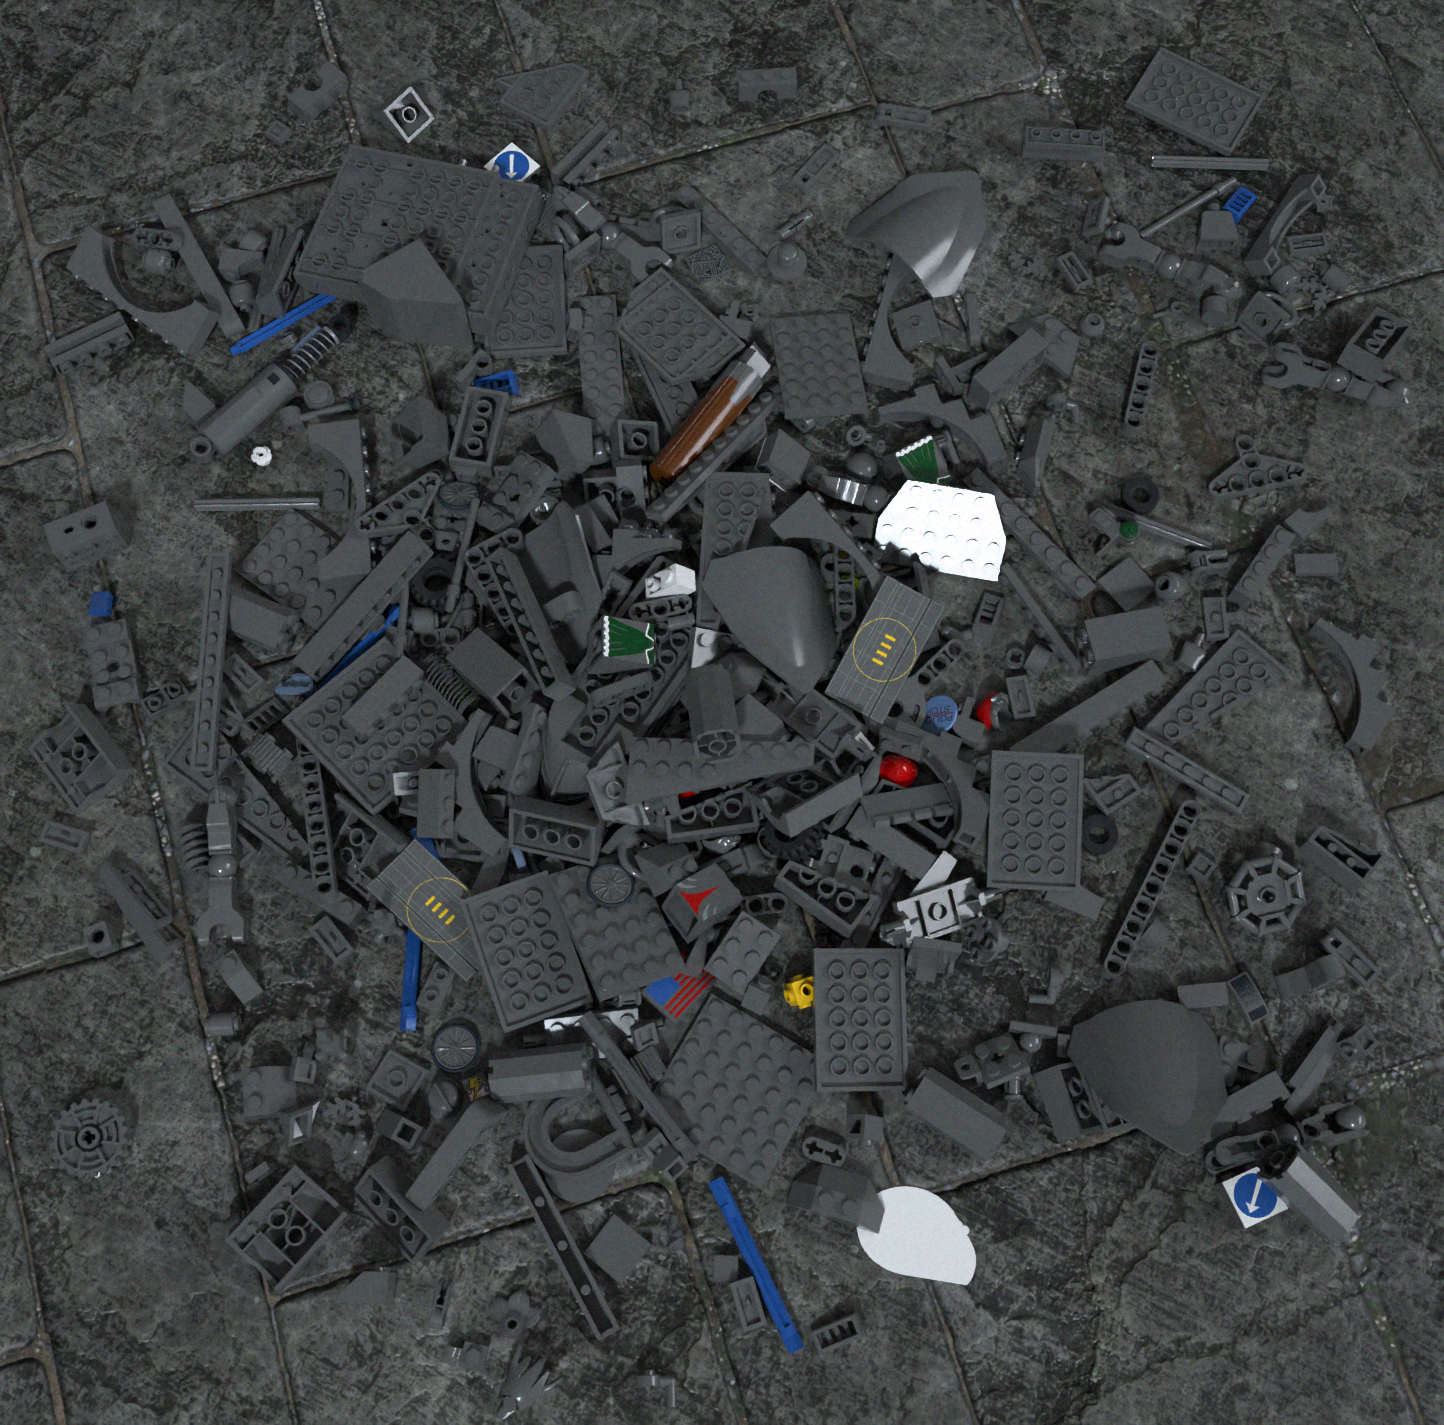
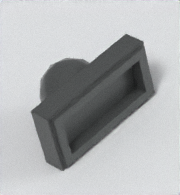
M1011 1020L1007 1024L1006 1032L1020 1034V1047L1025 1052L1034 1053L1041 1048L1042 1038L1052 1040L1056 1037L1057 1028Z

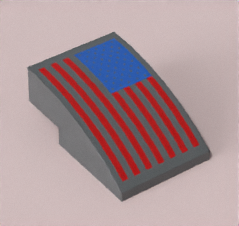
M688 945L680 952L684 964L691 951ZM704 969L698 978L679 973L647 985L641 992V996L674 1026H677L719 979Z

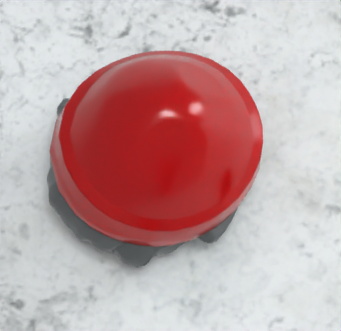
M989 692L977 704L975 716L979 722L986 724L985 728L987 730L1004 732L1010 726L1009 720L1013 718V715L1008 710V695L1006 693Z
M896 753L884 757L881 760L878 783L885 779L900 786L912 788V784L917 778V768L911 758Z

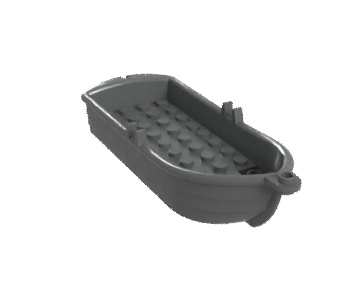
M658 556L614 617L629 619V608L633 604L650 601L646 599L645 579L675 563L663 556ZM695 575L696 591L687 595L692 600L691 613L693 612L695 623L699 576ZM680 602L679 606L681 609H685L683 602ZM670 604L671 612H673L672 604ZM657 606L654 609V612L659 615L667 611L664 606ZM648 608L649 616H651L650 608ZM637 611V617L641 618L642 614L640 613V611ZM722 619L718 632L732 634ZM667 620L652 623L654 624V633H656L654 644L656 662L648 671L652 673L656 684L649 690L603 707L594 706L590 697L593 691L640 673L587 674L586 654L571 675L576 690L561 702L554 700L549 711L543 735V751L538 775L544 801L566 806L578 805L584 802L590 795L583 777L612 744L619 742L627 766H629L631 737H664L663 730L670 727L669 724L675 714L680 709L685 708L680 698L685 690L684 679L688 676L686 669L691 637L690 627L670 631Z

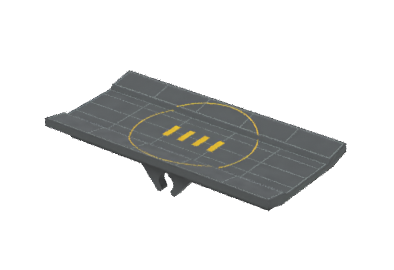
M886 575L824 694L883 724L945 606Z
M414 839L365 888L458 976L467 982L481 968V964L459 901L475 894L422 844Z

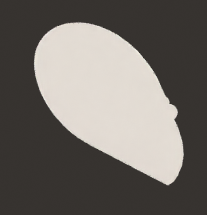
M899 1186L877 1193L885 1209L879 1234L857 1228L858 1238L868 1256L881 1267L891 1272L968 1285L976 1267L975 1250L967 1236L969 1233L968 1226H963L950 1206L937 1195L917 1187Z

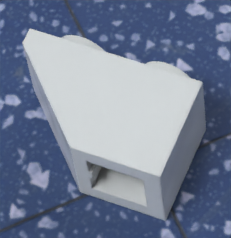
M675 563L646 578V599L655 600L679 594L688 595L696 591L695 571Z

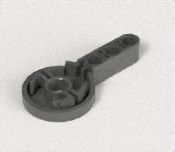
M958 639L950 640L918 671L906 679L895 700L900 708L897 717L887 715L883 724H880L860 713L862 723L869 726L868 732L879 739L881 728L885 726L894 729L898 720L920 729L926 716V690L964 655V643ZM949 646L956 647L958 652L956 656L950 654ZM934 660L942 663V670L935 669L933 665ZM919 675H924L927 678L926 685L919 683Z

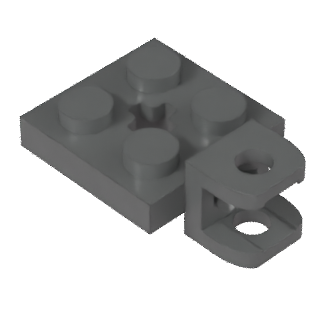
M437 499L430 525L436 531L435 547L437 555H442L443 559L448 556L453 561L459 553L469 509H449L441 505ZM456 517L459 521L455 520L454 523H451L449 519ZM444 550L452 552L450 554H445Z
M1009 1032L968 1048L967 1055L959 1058L953 1064L957 1072L955 1074L957 1082L967 1091L982 1086L983 1082L986 1088L990 1089L1031 1072L1030 1065ZM997 1057H1001L1002 1063H998L997 1061L993 1062V1060ZM970 1078H971V1081H969V1082H964V1081H963V1080H967V1079H970Z

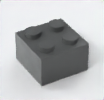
M617 419L610 428L613 468H616L615 461L641 458V464L646 465V470H649V465L660 452L657 422Z

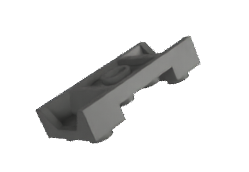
M520 450L510 464L509 468L512 470V473L489 504L483 502L477 512L475 522L496 535L510 528L518 529L557 475L548 465ZM520 494L518 500L513 501L514 497Z
M124 618L83 628L84 646L88 651L94 684L92 693L95 709L100 714H103L111 706L127 702L140 704L139 701L144 698L131 626ZM113 663H119V669L117 671H109V668Z

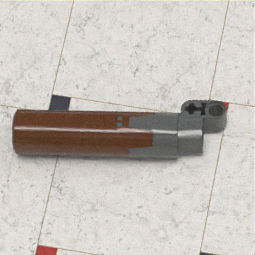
M753 340L746 343V349L730 362L649 465L651 476L662 487L668 488L714 440L724 433L725 429L740 416L761 389L762 379L771 369V365L765 360L766 354Z

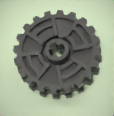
M94 1098L93 1100L82 1099L81 1104L72 1103L70 1105L71 1109L69 1111L63 1110L61 1112L62 1118L55 1120V1131L50 1132V1136L54 1138L53 1142L49 1144L50 1149L55 1150V1153L52 1155L53 1160L60 1161L58 1165L60 1169H66L68 1174L81 1178H101L103 1173H113V1167H120L123 1164L121 1159L129 1156L128 1146H132L134 1140L130 1139V1135L134 1133V1128H129L128 1126L131 1122L130 1117H125V1111L122 1108L116 1107L115 1103L99 1098ZM91 1134H94L95 1140L89 1142V1137H92Z

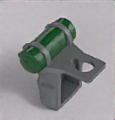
M1098 507L1088 518L1109 540L1095 555L1096 558L1100 560L1120 541L1131 546L1137 544L1141 538L1140 525L1136 522H1125L1122 524L1116 520L1117 515L1108 508L1102 509Z

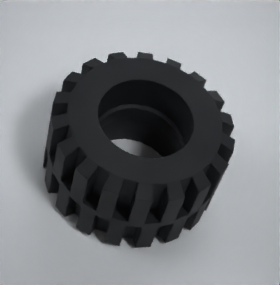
M437 555L436 558L431 556L409 581L411 591L419 606L432 607L434 611L445 614L444 609L448 597L446 595L448 586L438 592L429 591L427 587L436 578H446L450 580L448 584L450 585L456 565L455 560L451 561V558L448 556L444 559L442 555ZM463 573L459 585L461 588L460 595H464L467 590ZM460 595L459 598H456V607L458 606L459 601L461 600Z
M769 820L767 822L763 821L762 826L765 830L761 832L765 838L763 839L764 844L773 854L787 863L791 860L799 864L802 863V859L808 861L811 854L815 856L818 853L815 850L817 847L821 848L822 846L820 839H824V834L821 832L824 830V827L820 820L817 824L801 831L800 835L792 842H785V834L777 830Z

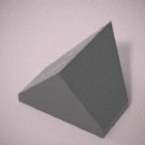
M322 1096L278 1111L288 1147L311 1139L312 1124Z

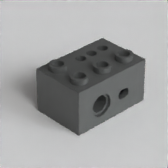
M106 501L43 525L53 554L68 571L111 554L121 553L124 549L129 548L120 520Z

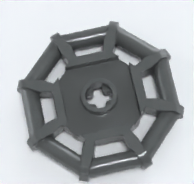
M1277 853L1241 861L1240 868L1230 883L1225 885L1231 921L1237 922L1254 933L1255 937L1260 938L1269 933L1282 930L1289 931L1292 923L1308 902L1305 898L1302 882L1303 872L1301 869H1296L1281 859ZM1268 865L1267 872L1257 874L1254 869ZM1280 868L1288 876L1284 879L1276 874L1277 869ZM1248 873L1251 878L1246 880L1244 888L1238 887ZM1292 883L1296 897L1291 896L1290 884ZM1266 890L1272 892V896L1268 897V901L1262 898ZM1237 894L1243 895L1245 907L1239 909ZM1290 903H1294L1285 917L1283 915L1285 907L1289 906ZM1249 913L1258 917L1256 924L1246 918ZM1277 918L1279 921L1266 925V920Z

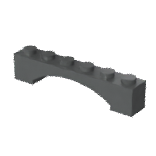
M1319 173L1299 175L1243 261L1251 276L1272 275L1275 267L1278 266L1281 259L1277 253L1283 236L1292 223L1308 207L1320 200L1327 189Z

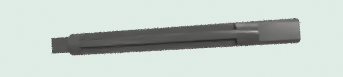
M589 1011L577 1020L668 1137L686 1164L699 1154V1151L686 1134L681 1131L635 1071L594 1014Z

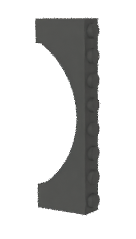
M88 225L66 265V268L73 272L72 276L80 281L84 280L87 282L86 286L93 291L101 292V297L105 300L115 302L117 304L116 308L125 313L129 312L132 315L131 318L136 322L147 325L146 329L148 331L161 335L162 341L169 345H175L179 353L188 356V354L197 356L221 314L206 303L194 300L191 305L183 309L165 313L150 312L141 307L127 293L118 276L113 253L115 239L101 229Z
M893 254V257H889L886 269L889 272L888 275L884 274L881 286L884 287V291H880L877 303L880 306L879 309L875 308L872 320L875 321V325L870 326L868 338H871L870 344H865L863 355L866 356L865 361L861 360L860 369L863 382L909 392L915 364L909 363L896 347L889 331L887 312L899 291L917 277L900 258Z
M359 419L308 425L309 444L313 452L321 453L342 467L352 479L356 490V510L352 524L337 547L325 558L318 559L319 580L323 587L362 583L370 571L377 566V561L373 559V554L376 553L375 541H372V538H360L354 531L356 520L373 509L372 502H369L368 496L372 495L370 483H367V477H370L369 465L365 463V458H368L367 445H364V439H367L366 428L361 426ZM361 524V528H360V529H364V528H365V529L368 530L370 524H368L367 526H363V525Z
M808 490L770 524V527L783 542H788L793 538H815L830 542L845 550L865 571L875 597L886 575L884 576L879 571L881 566L873 557L871 559L865 554L867 550L861 542H855L850 537L853 535L851 530L845 524L843 526L837 521L838 515L831 508L827 510L822 504L825 500L817 491L813 493Z

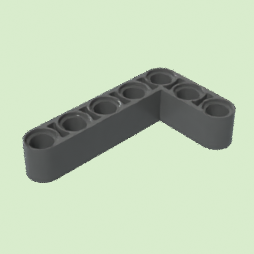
M510 528L468 549L464 558L470 574L508 640L518 644L521 642L517 633H511L514 626L509 614L505 616L500 615L506 610L501 596L499 595L497 598L491 597L492 594L499 593L485 562V559L492 554L490 551L498 549L500 546L515 555L523 551L525 544L522 533L516 528ZM513 539L518 540L516 543H509ZM473 559H480L477 563H471ZM483 576H490L488 580H481Z
M490 1096L474 1101L412 1184L405 1197L425 1212L439 1196L484 1132L497 1127L507 1115L508 1110L502 1105L497 1104Z

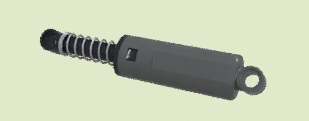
M341 314L332 316L329 320V325L327 327L324 326L321 333L317 332L316 338H310L309 344L304 343V348L298 349V354H292L291 360L286 359L285 365L276 360L272 361L198 427V432L201 436L194 438L190 444V450L195 460L199 463H208L213 459L215 451L222 456L227 455L300 389V385L296 380H299L298 376L301 373L305 374L304 371L307 368L311 369L310 365L312 363L317 364L316 360L319 357L323 358L325 352L329 353L328 349L330 347L335 348V345H338L340 341H345L349 338L351 331L348 318ZM339 325L345 327L342 330L335 329V327ZM200 447H207L204 453H198L197 450Z

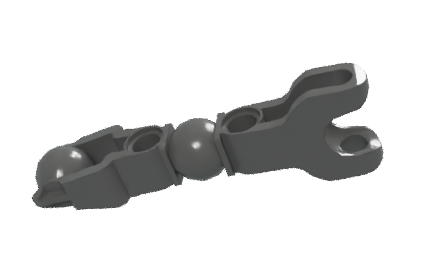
M558 185L553 187L554 191L550 196L552 208L560 213L575 230L578 229L588 237L596 232L601 237L600 247L609 249V253L629 269L630 280L634 286L637 287L649 277L646 272L649 269H659L662 267L666 272L671 270L673 267L672 259L660 248L641 246L631 237L625 235V233H620L617 226L611 223L607 224V219L595 210L588 200L565 187Z
M1122 222L1115 223L1111 229L1112 238L1121 245L1113 246L1106 244L1098 252L1099 260L1113 268L1132 266L1154 275L1158 272L1162 278L1174 279L1173 283H1177L1179 286L1193 292L1195 297L1201 299L1217 295L1227 298L1229 304H1232L1239 293V283L1225 272L1211 264L1205 266L1194 261H1188L1185 258L1181 261L1180 257L1175 254H1165L1166 250H1162L1160 247L1142 240L1135 227Z
M1285 342L1277 343L1273 350L1275 359L1284 364L1280 366H1267L1260 376L1263 383L1276 388H1287L1294 384L1314 388L1320 387L1321 389H1324L1326 386L1331 391L1343 390V394L1365 400L1367 404L1375 406L1407 407L1411 394V389L1407 382L1397 379L1390 374L1382 372L1376 381L1372 383L1371 381L1364 380L1360 375L1351 370L1348 371L1341 365L1331 367V363L1304 356L1302 350L1297 345Z
M815 464L809 466L803 476L804 483L809 489L821 491L832 498L862 506L864 504L867 509L873 512H883L896 495L892 491L888 493L882 486H870L871 484L851 477L848 474L828 471L822 465Z
M226 784L214 785L207 796L209 808L206 827L208 829L209 855L212 856L207 867L212 877L209 878L208 909L197 921L198 942L202 947L210 946L214 942L216 929L224 924L231 929L232 940L236 944L244 945L248 941L249 922L244 913L237 908L236 877H233L237 869V862L233 855H236V830L238 828L234 807L237 798L233 788Z
M1347 1099L1341 1103L1336 1102L1321 1106L1311 1117L1303 1120L1301 1123L1295 1122L1293 1125L1281 1123L1269 1131H1261L1222 1140L1204 1157V1166L1211 1174H1221L1257 1161L1266 1149L1262 1147L1260 1140L1266 1142L1267 1145L1273 1143L1277 1146L1281 1144L1279 1140L1285 1137L1297 1141L1301 1146L1322 1143L1326 1147H1332L1354 1138L1366 1137L1370 1131L1365 1129V1113L1361 1108L1353 1105L1355 1099ZM1336 1113V1126L1343 1133L1333 1134L1331 1130H1328V1125L1323 1122L1325 1116ZM1303 1128L1308 1129L1312 1136H1308ZM1212 1157H1216V1159L1219 1163L1222 1164V1166H1214L1211 1163Z

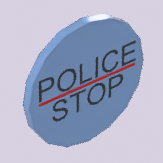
M939 695L927 701L926 716L920 729L936 736L941 731H948L956 721L958 714L957 705L954 700L948 696Z

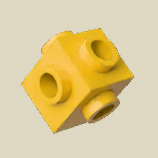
M803 974L790 977L791 982L783 984L785 988L784 997L790 1004V1007L799 1006V1009L812 1006V975L804 977Z

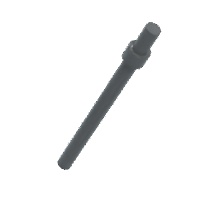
M1232 176L1224 182H1218L1213 185L1209 191L1139 232L1140 238L1143 240L1214 196L1218 197L1225 193L1227 188L1237 183L1236 178Z
M472 498L452 581L448 585L446 592L448 596L444 609L446 612H453L456 598H459L461 588L459 585L465 565L464 556L469 549L480 504L478 498Z
M409 582L402 588L400 594L397 634L394 635L393 641L395 645V661H398L403 656L404 647L407 645V635L405 633L410 592Z

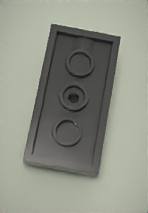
M914 936L905 953V973H909V969H915V980L934 983L936 973L943 974V979H949L953 973L954 963L961 954L962 943Z

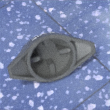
M543 493L531 509L530 516L540 526L550 517L559 501Z

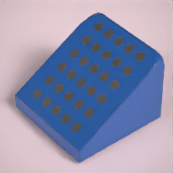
M109 591L92 594L88 615L111 616L114 596Z

